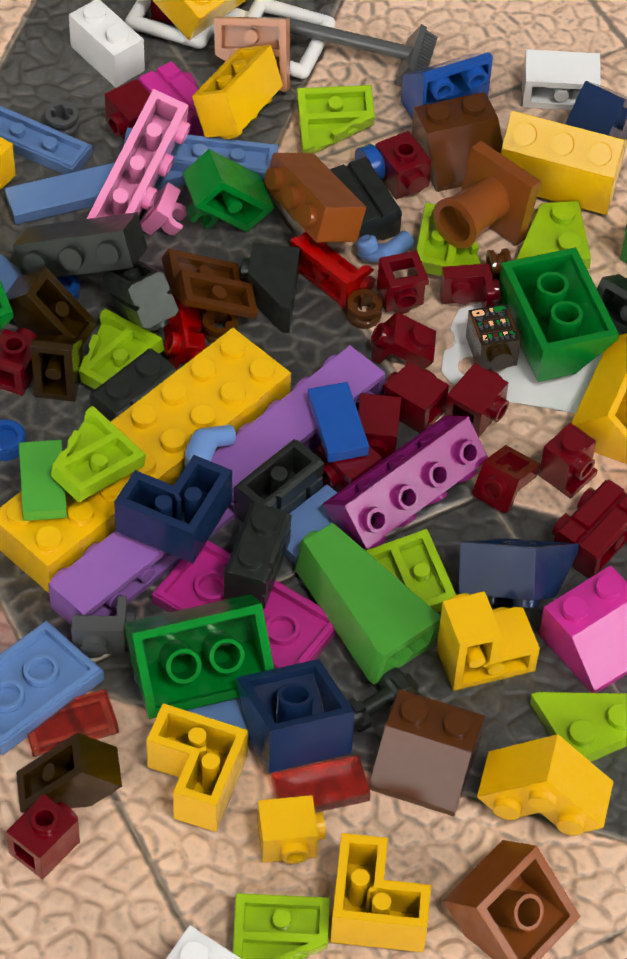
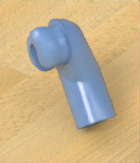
M405 230L401 231L387 243H377L376 237L368 234L360 237L356 243L359 250L358 256L363 261L379 263V258L406 253L415 245L412 235Z
M227 424L195 430L185 450V467L193 455L211 461L217 447L233 445L236 440L234 427Z

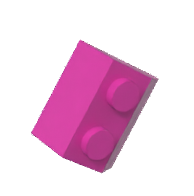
M611 565L544 606L539 636L591 693L602 691L627 674V582Z

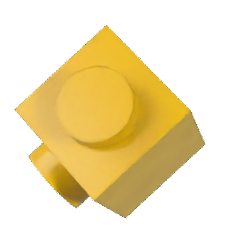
M313 795L258 800L257 825L262 863L284 861L288 864H298L309 858H317L318 840L326 839L323 812H315Z

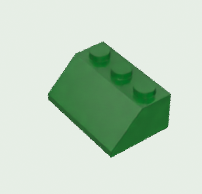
M576 247L501 263L499 277L501 304H507L521 339L520 345L537 382L576 374L618 340L619 333Z
M252 594L124 623L132 667L149 719L157 717L163 703L183 710H190L240 698L237 688V677L274 669L263 606Z

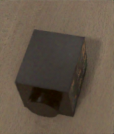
M502 304L468 310L466 339L475 363L487 370H502L507 367L517 366L521 339L508 305Z

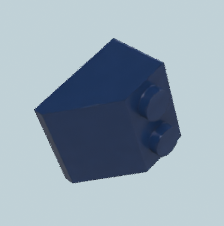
M495 538L460 542L459 594L468 593L471 595L485 591L490 604L501 603V598L513 599V606L539 607V600L556 598L578 554L579 543L517 538Z
M320 659L237 677V688L251 745L268 773L352 753L354 710Z

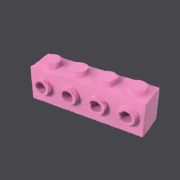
M155 89L152 90L87 219L138 212V216H140L143 209L150 210L158 193V189L154 188L159 176L167 177L175 159L171 153L176 143L183 145L190 131L191 124L187 122L188 104Z

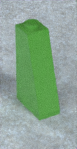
M331 523L318 532L311 531L302 539L299 545L300 553L295 570L318 605L327 615L329 622H331L333 628L367 679L373 685L378 683L389 670L397 667L401 668L433 646L439 630L441 616L339 527Z

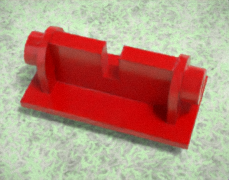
M171 292L179 311L175 316L169 318L170 322L163 327L165 334L164 352L169 357V363L177 370L181 362L187 363L206 348L204 334L200 333L203 328L200 308L183 305L174 293Z

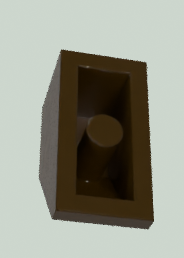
M47 267L19 276L6 293L13 311L12 319L21 328H26L35 333L37 337L41 334L65 335L71 338L82 339L84 345L98 325V322Z
M41 334L32 340L30 346L35 397L75 402L80 384L79 368L83 360L82 339L71 338L65 335Z
M78 732L16 772L20 812L23 813L43 794L56 804L63 802L70 808L92 806L122 787L117 747Z

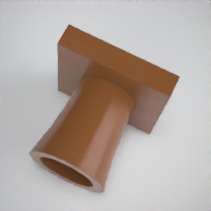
M480 141L471 147L461 192L442 199L435 205L433 217L436 228L449 244L461 249L473 245L489 227L513 244L518 245L527 236L541 181Z

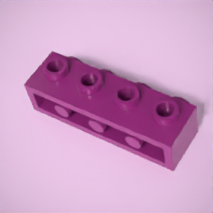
M445 415L325 501L323 505L332 523L364 550H368L383 544L386 540L385 535L396 527H403L414 521L417 517L416 513L426 505L435 504L447 496V490L453 485L467 481L477 474L476 468L483 464L488 455L468 416Z

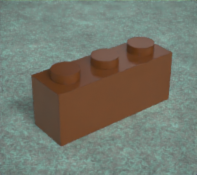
M273 153L270 167L265 173V187L315 242H357L366 206L314 153Z

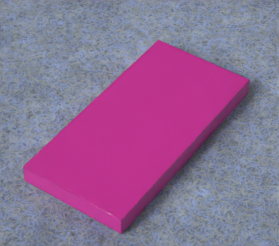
M207 540L193 564L182 559L151 594L152 603L167 612H174L226 600L224 598V571L231 553ZM275 580L267 605L263 609L274 669L316 660L337 632L319 605Z

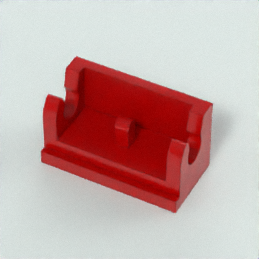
M307 232L291 239L290 247L300 248L299 273L344 309L347 308V300L352 292L359 289L371 290L375 287L376 279L370 275L374 269L368 264L363 265L359 269L326 245V242H315Z

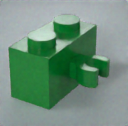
M211 149L204 152L182 173L193 199V202L186 209L188 217L193 223L200 217L205 229L214 226L219 218L248 232L274 209L259 174Z

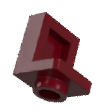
M396 312L386 322L379 323L372 333V361L380 364L390 354H393L407 362H412L422 369H426L434 362L436 331Z

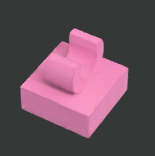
M169 182L158 191L152 207L149 211L145 210L142 217V230L150 236L160 227L167 234L175 236L183 228V225L174 218L181 221L188 215L186 212L187 208L183 204L176 203L181 190Z

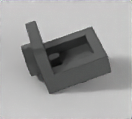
M118 596L117 616L72 615V643L85 655L93 657L104 654L126 655L127 638L124 623L136 620V612L128 611L127 596Z

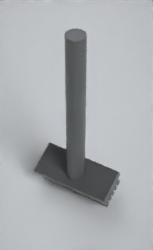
M290 18V33L401 59L395 83L399 86L402 84L404 74L429 67L438 38L427 31V27L423 24L408 38L406 45Z

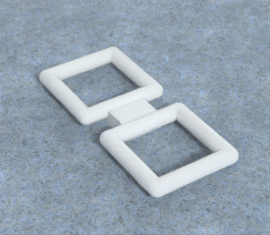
M136 0L125 19V23L135 31L197 49H203L210 39L214 40V24L189 41L177 27L143 18L151 6V0ZM254 0L248 11L235 8L224 16L262 17L263 13H268L278 17H289L334 28L336 24L331 16L276 0ZM312 38L300 62L290 60V76L306 79L320 56L326 41Z

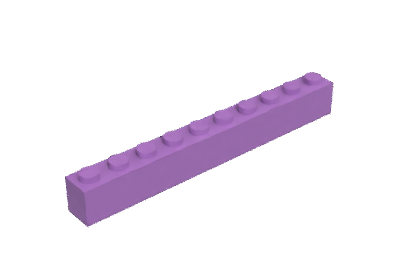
M350 345L340 354L330 356L322 368L312 376L302 378L296 384L294 390L283 399L273 401L267 407L265 413L255 421L244 424L236 433V440L233 445L217 447L211 462L232 470V501L209 538L237 517L234 513V486L293 439L298 440L313 453L317 452L321 439L307 399L309 388L348 382L358 411L361 393L384 395L382 389L385 383V372ZM115 528L114 532L102 542H96L88 547L83 556L69 568H62L53 576L51 582L48 583L50 607L71 626L72 615L114 616L117 614L118 596H127L128 605L174 568L182 559L116 532Z

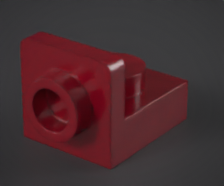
M489 263L442 267L440 285L442 304H465L481 301L482 308L494 306V303H500L501 299L499 280L492 279Z
M505 445L483 461L472 494L495 509L507 513L512 508L517 492L536 478L541 464Z

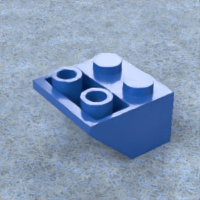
M490 52L469 54L404 74L401 103L413 120L414 107L480 92H486L488 96L493 56Z

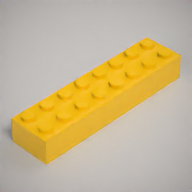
M231 328L112 420L111 423L146 454L144 467L137 471L174 485L185 469V450L195 430L230 424L237 433L244 424L252 423L264 414L267 407L273 401L281 400L291 392V372L235 328ZM133 473L79 503L65 490L67 518L24 521L22 492H19L0 507V551L49 593L48 583L51 582L53 576L60 569L69 568L83 556L88 547L96 542H102L114 532L116 528L115 500Z

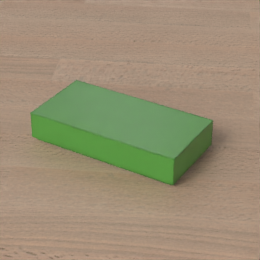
M62 440L19 443L24 521L67 518L65 489L51 477L52 464L62 451Z

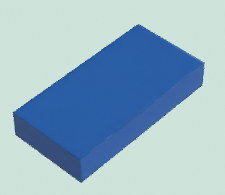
M348 382L309 388L307 399L328 463L369 455V444Z

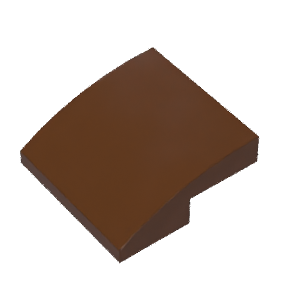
M167 249L161 258L164 272L172 292L183 305L251 319L257 317L258 311L252 284L241 281L238 263Z

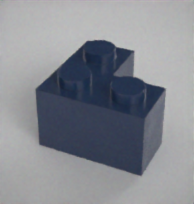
M585 81L565 124L616 138L627 139V97L605 86Z
M193 455L174 486L135 470L115 500L116 532L193 564L232 501V470Z

